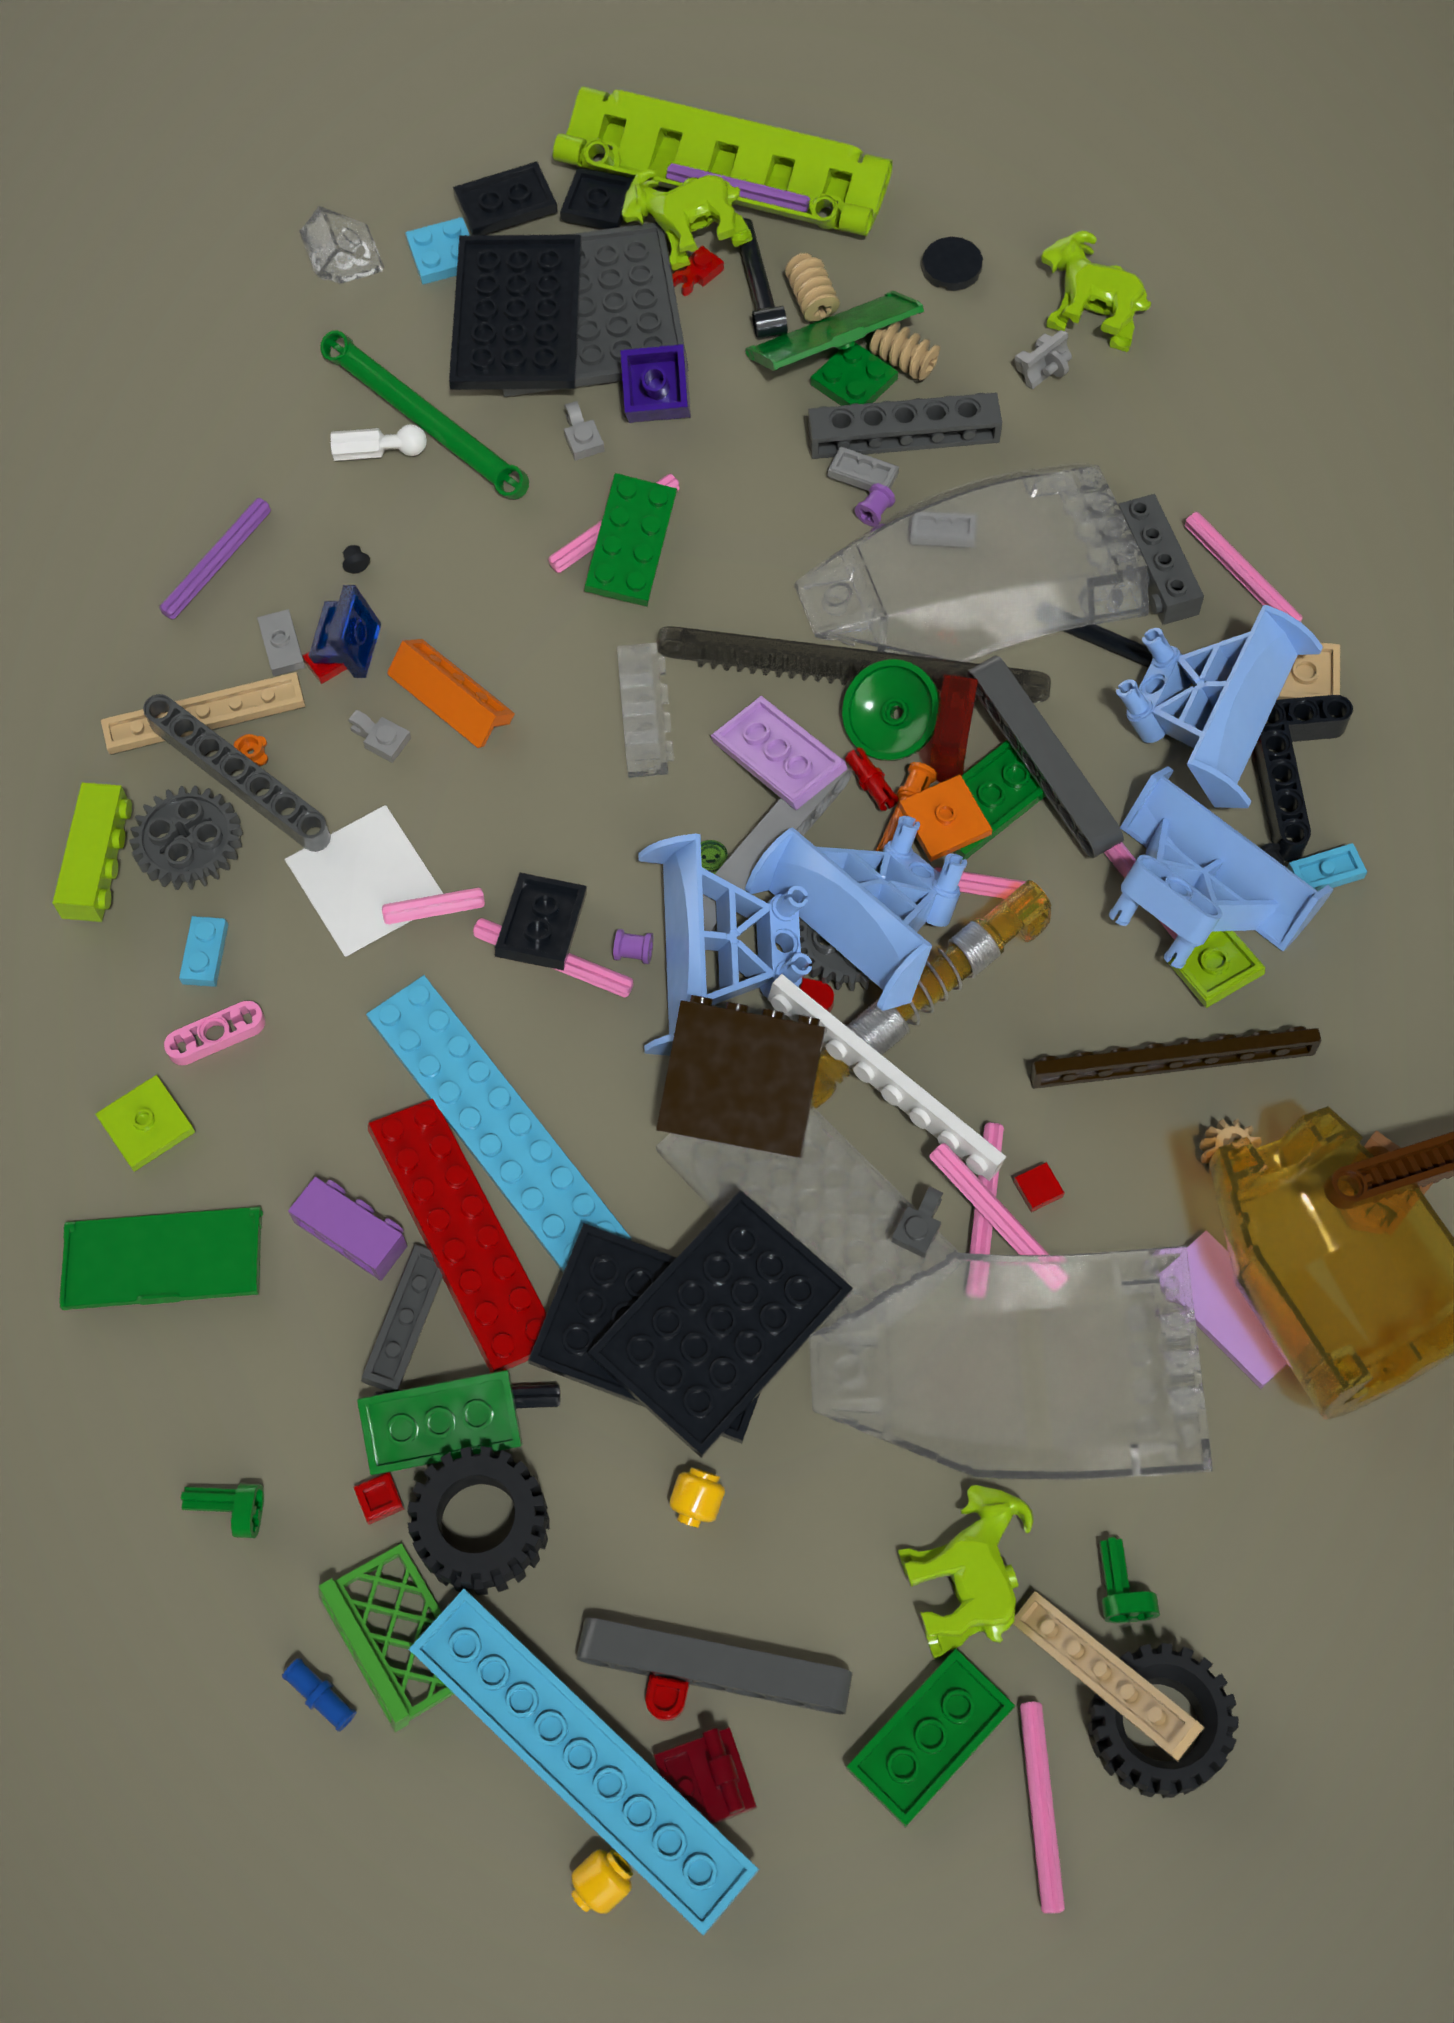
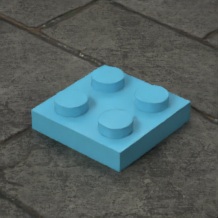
M463 217L405 232L422 285L457 276L459 236L469 235Z

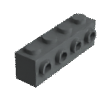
M1155 493L1119 503L1116 518H1113V529L1116 536L1121 537L1125 544L1126 558L1130 563L1133 562L1137 570V580L1140 587L1145 588L1149 595V605L1152 613L1158 615L1162 625L1199 615L1204 595Z

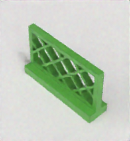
M402 1543L335 1581L331 1578L318 1586L319 1598L394 1732L409 1725L410 1720L454 1695L435 1675L429 1677L411 1672L415 1658L412 1652L406 1671L390 1667L385 1659L389 1645L409 1650L421 1636L424 1625L430 1626L442 1613ZM399 1557L406 1569L403 1582L399 1583L380 1578L384 1565ZM377 1569L376 1576L368 1575ZM409 1576L415 1586L407 1585ZM357 1580L373 1584L367 1603L351 1599L345 1587ZM378 1585L400 1590L394 1610L373 1605ZM405 1592L422 1597L425 1602L422 1616L399 1611ZM357 1608L365 1610L363 1619ZM428 1609L435 1620L426 1618ZM370 1611L392 1617L387 1637L370 1633L366 1626ZM397 1618L419 1624L414 1643L392 1638ZM376 1642L384 1643L382 1652ZM395 1676L404 1678L402 1686H400ZM408 1680L431 1684L428 1698L412 1707L405 1695ZM436 1686L444 1688L434 1694Z

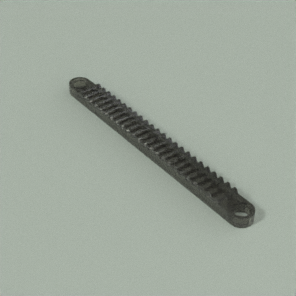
M676 626L662 627L658 631L655 645L657 652L661 655L674 659L696 661L698 667L701 668L705 663H709L711 669H715L719 664H722L725 671H728L731 666H735L737 672H741L746 667L749 669L750 674H754L757 669H761L765 676L770 671H774L776 677H780L784 672H787L789 679H793L796 674H800L802 680L806 681L811 675L814 677L815 682H819L823 677H826L828 683L832 684L835 679H839L841 685H846L849 680L853 681L863 669L873 663L888 659H899L915 664L923 669L935 683L938 693L944 692L946 698H951L956 693L960 700H964L967 695H971L972 700L975 702L979 699L972 690L966 676L968 670L979 665L977 663ZM1008 667L1033 703L1048 700L1051 691V678L1047 674L1034 670Z

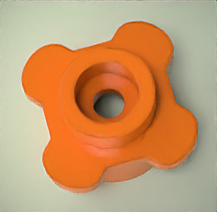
M247 734L234 742V747L257 765L262 766L268 761L264 748L267 745V741L263 736Z

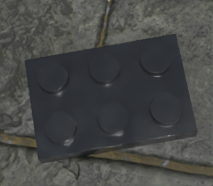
M537 161L453 187L454 196L472 235H485L558 212L557 202Z
M520 872L495 946V957L564 971L585 902L587 886Z

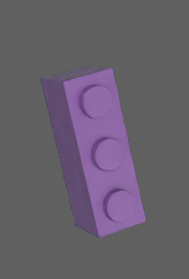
M314 1177L288 1210L292 1220L296 1225L382 1281L408 1247L402 1234L404 1230L389 1218H386L383 1222L374 1216L375 1211L364 1201L357 1199L353 1202L344 1196L346 1194L345 1190L335 1182L328 1180L324 1183L317 1177Z

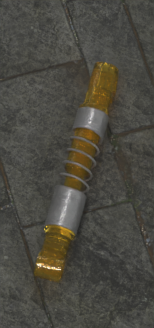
M1027 880L982 919L975 918L957 932L954 937L949 939V946L944 951L938 948L939 955L931 962L926 961L911 1003L882 1011L877 1007L879 1000H876L874 1004H871V1007L869 1006L863 1013H860V1016L858 1015L855 1020H852L847 1027L881 1055L882 1053L885 1054V1051H888V1049L893 1047V1044H896L904 1035L909 1033L910 1029L906 1022L912 1025H919V1010L925 1013H933L934 1005L938 1001L946 1002L948 1000V993L952 989L960 990L962 988V981L965 978H974L979 972L989 966L990 963L1000 957L1004 952V946L1015 936L1019 935L1025 942H1030L1045 930L1051 920V903L1044 891L1033 881ZM926 1005V1006L930 1007L931 1010L928 1011V1010L924 1009L923 1007ZM914 1014H916L917 1022H913L909 1019ZM824 1050L825 1056L823 1054L820 1056L811 1110L820 1107L834 1094L837 1088L835 1082L841 1084L844 1081L842 1076L844 1078L850 1076L849 1070L854 1073L853 1069L842 1060L833 1058L827 1050Z

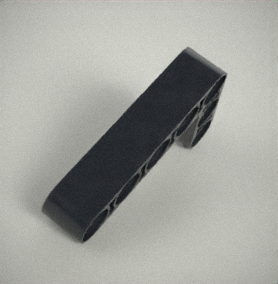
M1342 695L1276 700L1267 720L1272 724H1265L1253 749L1272 843L1280 845L1279 853L1284 861L1292 862L1300 859L1311 836V828L1292 742L1332 739L1344 734L1353 713V705L1349 699ZM1275 779H1281V780H1283L1284 782H1279V781H1277V780H1275ZM1281 808H1286L1291 812H1285ZM1287 838H1293L1297 842H1291Z

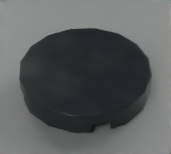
M951 236L940 238L931 243L924 251L922 271L925 278L933 286L938 288L939 285L947 287V290L950 291L962 290L975 284L979 279V274L982 271L983 257L980 249L971 241Z

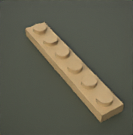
M297 672L175 701L211 730L306 707ZM143 709L101 719L106 748L109 754L165 741L151 729ZM162 712L158 714L156 718H162L166 716L168 712ZM193 731L184 732L181 737L191 735Z
M1036 1591L1015 1615L1013 1623L1015 1627L1177 1761L1203 1730L1204 1727Z

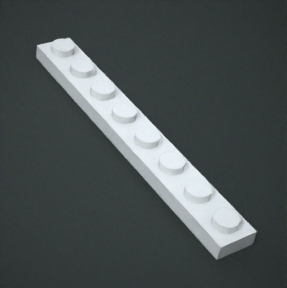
M783 974L772 983L768 1001L771 1002L776 1011L784 1012V1015H787L795 1022H798L799 1015L820 1019L819 1026L827 1028L823 1046L826 1047L827 1052L833 1058L842 1060L861 1081L870 1083L880 1091L883 1098L889 1104L902 1109L909 1115L911 1121L917 1127L926 1129L935 1136L939 1144H947L955 1154L966 1162L968 1168L973 1173L982 1175L988 1181L997 1174L1006 1158L1003 1153Z

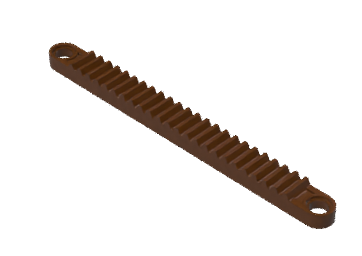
M1454 1131L1340 1167L1324 1183L1326 1198L1337 1208L1352 1209L1370 1202L1376 1203L1383 1198L1389 1199L1395 1194L1401 1195L1407 1190L1413 1191L1419 1186L1425 1187L1431 1182L1437 1183L1444 1178L1447 1180L1453 1177ZM1338 1180L1348 1182L1353 1187L1354 1196L1342 1193L1338 1187Z

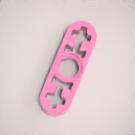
M242 1001L171 1032L165 1039L164 1049L173 1063L188 1065L259 1034L265 1026V1017L257 1003ZM250 1013L253 1022L246 1025L243 1015ZM232 1020L236 1031L232 1032L227 1021ZM222 1026L224 1034L221 1038L214 1041L206 1038V1032L209 1028ZM198 1034L203 1045L198 1046L194 1035ZM184 1041L187 1051L180 1053L177 1044Z

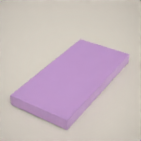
M762 696L711 735L714 744L795 810L799 809L848 769L846 762Z
M1207 1231L1202 1233L1153 1278L1152 1282L1260 1389L1315 1338L1288 1309Z

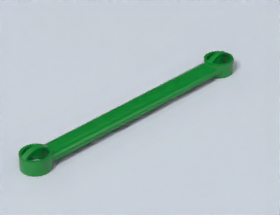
M332 330L323 337L320 350L327 360L342 366L494 484L495 489L501 495L510 500H517L526 494L529 488V478L523 470L508 464L356 347L353 340L343 332ZM343 338L345 342L344 348L335 341ZM331 347L341 354L331 357ZM517 472L520 477V482L518 483L516 480L510 477L509 474ZM504 480L512 485L515 490L505 492L503 487Z

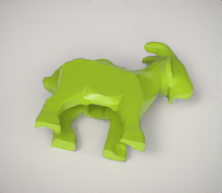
M645 169L637 173L626 193L622 209L623 220L627 223L638 221L644 224L643 217H647L649 213L652 215L671 243L672 251L669 259L673 271L690 265L686 251L693 252L698 250L692 232L705 228L713 222L719 223L717 237L720 241L731 237L734 247L752 241L751 231L744 219L732 207V202L740 195L739 187H732L729 182L721 177L706 175L700 178H689L681 186L669 192H659L653 189V187L659 186V182L657 180H648L656 175L655 170Z
M1078 231L1059 239L1049 248L1045 249L1041 255L1042 263L1049 265L1052 273L1057 268L1060 271H1066L1063 302L1058 310L1050 314L1046 327L1065 331L1069 318L1072 322L1079 323L1084 308L1102 315H1110L1111 317L1103 321L1100 329L1113 335L1110 340V347L1128 352L1132 344L1135 328L1133 317L1136 311H1145L1151 307V302L1147 300V293L1142 281L1135 274L1124 271L1120 266H1106L1092 263L1088 260L1085 253L1093 255L1094 250L1085 242L1095 244L1097 238L1094 234L1087 231Z
M979 1485L970 1486L967 1490L968 1504L960 1512L961 1514L977 1513L980 1517L978 1521L962 1530L949 1543L943 1546L920 1552L910 1548L898 1550L905 1576H908L911 1587L938 1577L951 1576L956 1597L961 1604L951 1615L940 1616L933 1612L920 1613L926 1630L925 1635L934 1659L962 1646L968 1637L980 1632H984L986 1637L992 1642L1000 1643L1003 1641L1002 1633L1007 1631L1014 1623L1016 1597L1013 1589L1019 1587L1012 1565L1004 1566L998 1544L1013 1515H1017L1022 1520L1025 1533L1031 1532L1034 1522L1033 1513L1029 1505L1022 1499L1002 1490Z

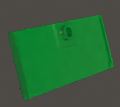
M896 291L885 293V296L756 346H749L745 348L746 356L750 360L775 371L780 367L831 347L839 350L850 348L856 344L855 340L865 337L867 333L910 316L923 313V304Z
M261 1206L65 1222L60 1287L61 1310L134 1304L149 1305L174 1303L184 1300L259 1295L263 1216Z

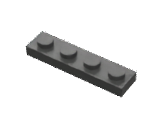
M418 1245L414 1246L362 1375V1383L388 1392L399 1390L443 1279L430 1249Z

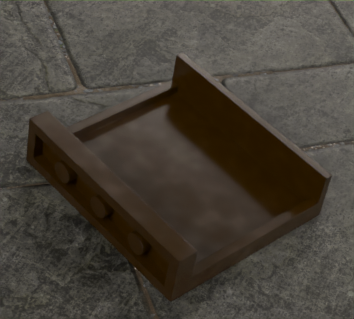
M691 995L690 1002L681 1000L656 1130L803 1158L806 1144L804 1141L824 1035L827 1033V1028L819 1026L820 1019L799 1015L798 1022L783 1019L784 1012L763 1008L762 1015L747 1013L748 1006L738 1003L727 1002L726 1008L712 1006L713 999Z

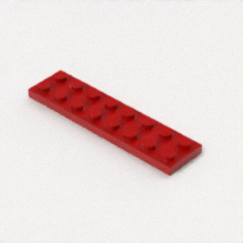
M430 1099L369 1122L367 1130L427 1248L430 1249L437 1268H439L442 1278L490 1373L507 1370L527 1362L547 1313L442 1112L434 1100Z

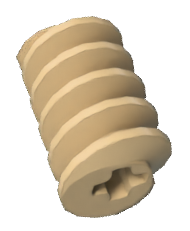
M800 253L794 256L787 263L785 274L789 279L804 319L809 322H817L831 316L839 308L840 301L832 287V282L828 277L822 260L813 258L812 255L807 253Z
M899 321L890 326L887 325L877 329L870 342L871 353L879 355L884 361H889L892 366L899 367L902 372L909 373L914 379L923 381L929 376L937 363L940 346L934 345L929 350L930 340L924 339L919 344L920 334L914 333L909 338L910 328L904 327L899 332Z

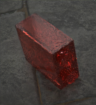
M944 674L930 759V767L937 772L936 780L938 782H944L964 774L978 679Z

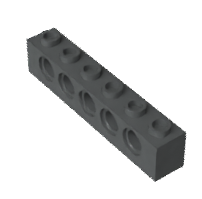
M997 392L833 407L822 406L808 409V431L812 459L835 457L840 446L866 455L1000 443L1002 429Z

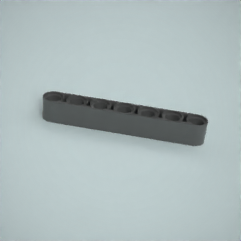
M995 655L968 670L966 676L972 690L1090 858H1095L1123 842V833L1118 823L1002 658Z
M156 694L146 700L143 711L151 729L158 736L305 849L317 852L328 846L331 839L330 831L324 816L168 696ZM168 712L166 716L156 718L158 714ZM193 731L190 736L181 737L184 732ZM218 750L214 756H205L209 751ZM243 769L240 775L230 776L234 770ZM260 789H269V791L264 795H255L256 792ZM286 808L295 809L289 815H281V812ZM310 828H321L319 832L314 835L306 834V832Z
M585 1618L576 1656L577 1660L595 1666L689 1683V1685L832 1714H846L853 1675L851 1671L835 1666L596 1618Z

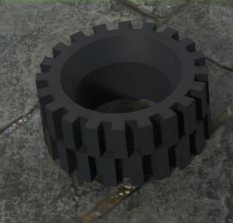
M481 1446L480 1454H474L471 1447L460 1449L462 1457L453 1460L451 1454L448 1453L440 1458L444 1464L441 1468L436 1470L431 1465L424 1472L428 1479L424 1485L417 1481L413 1489L416 1501H409L407 1512L411 1517V1522L407 1523L408 1531L414 1543L412 1544L429 1572L433 1573L438 1581L445 1586H448V1584L453 1585L458 1592H461L463 1589L467 1591L468 1589H474L477 1595H488V1588L496 1587L498 1592L509 1589L506 1582L515 1578L519 1583L527 1577L524 1570L528 1565L533 1568L536 1567L540 1561L539 1549L545 1550L548 1542L546 1529H550V1519L540 1486L535 1476H531L528 1467L523 1462H514L512 1455L503 1450L500 1456L495 1455L492 1447ZM481 1484L495 1486L503 1490L514 1502L515 1518L510 1533L502 1543L486 1552L466 1553L455 1549L446 1542L442 1533V1517L447 1504L458 1492L467 1487Z
M1161 1643L1157 1649H1151V1644L1140 1646L1136 1652L1131 1654L1129 1651L1119 1659L1150 1684L1171 1687L1180 1692L1190 1702L1195 1711L1197 1721L1204 1728L1197 1736L1196 1743L1187 1756L1178 1761H1159L1149 1758L1138 1751L1129 1740L1123 1725V1715L1096 1693L1088 1709V1714H1091L1088 1733L1089 1736H1094L1096 1743L1092 1748L1096 1757L1102 1756L1107 1763L1104 1769L1110 1776L1116 1773L1123 1780L1120 1784L1129 1790L1133 1787L1141 1789L1140 1795L1148 1797L1162 1794L1163 1798H1174L1179 1793L1184 1792L1185 1795L1196 1790L1222 1769L1228 1761L1226 1759L1227 1755L1233 1751L1237 1740L1232 1737L1233 1732L1238 1729V1716H1232L1231 1710L1237 1704L1234 1695H1226L1223 1689L1228 1682L1222 1673L1215 1677L1209 1671L1213 1664L1205 1657L1198 1662L1192 1658L1193 1650L1183 1647L1180 1652L1173 1651V1644Z

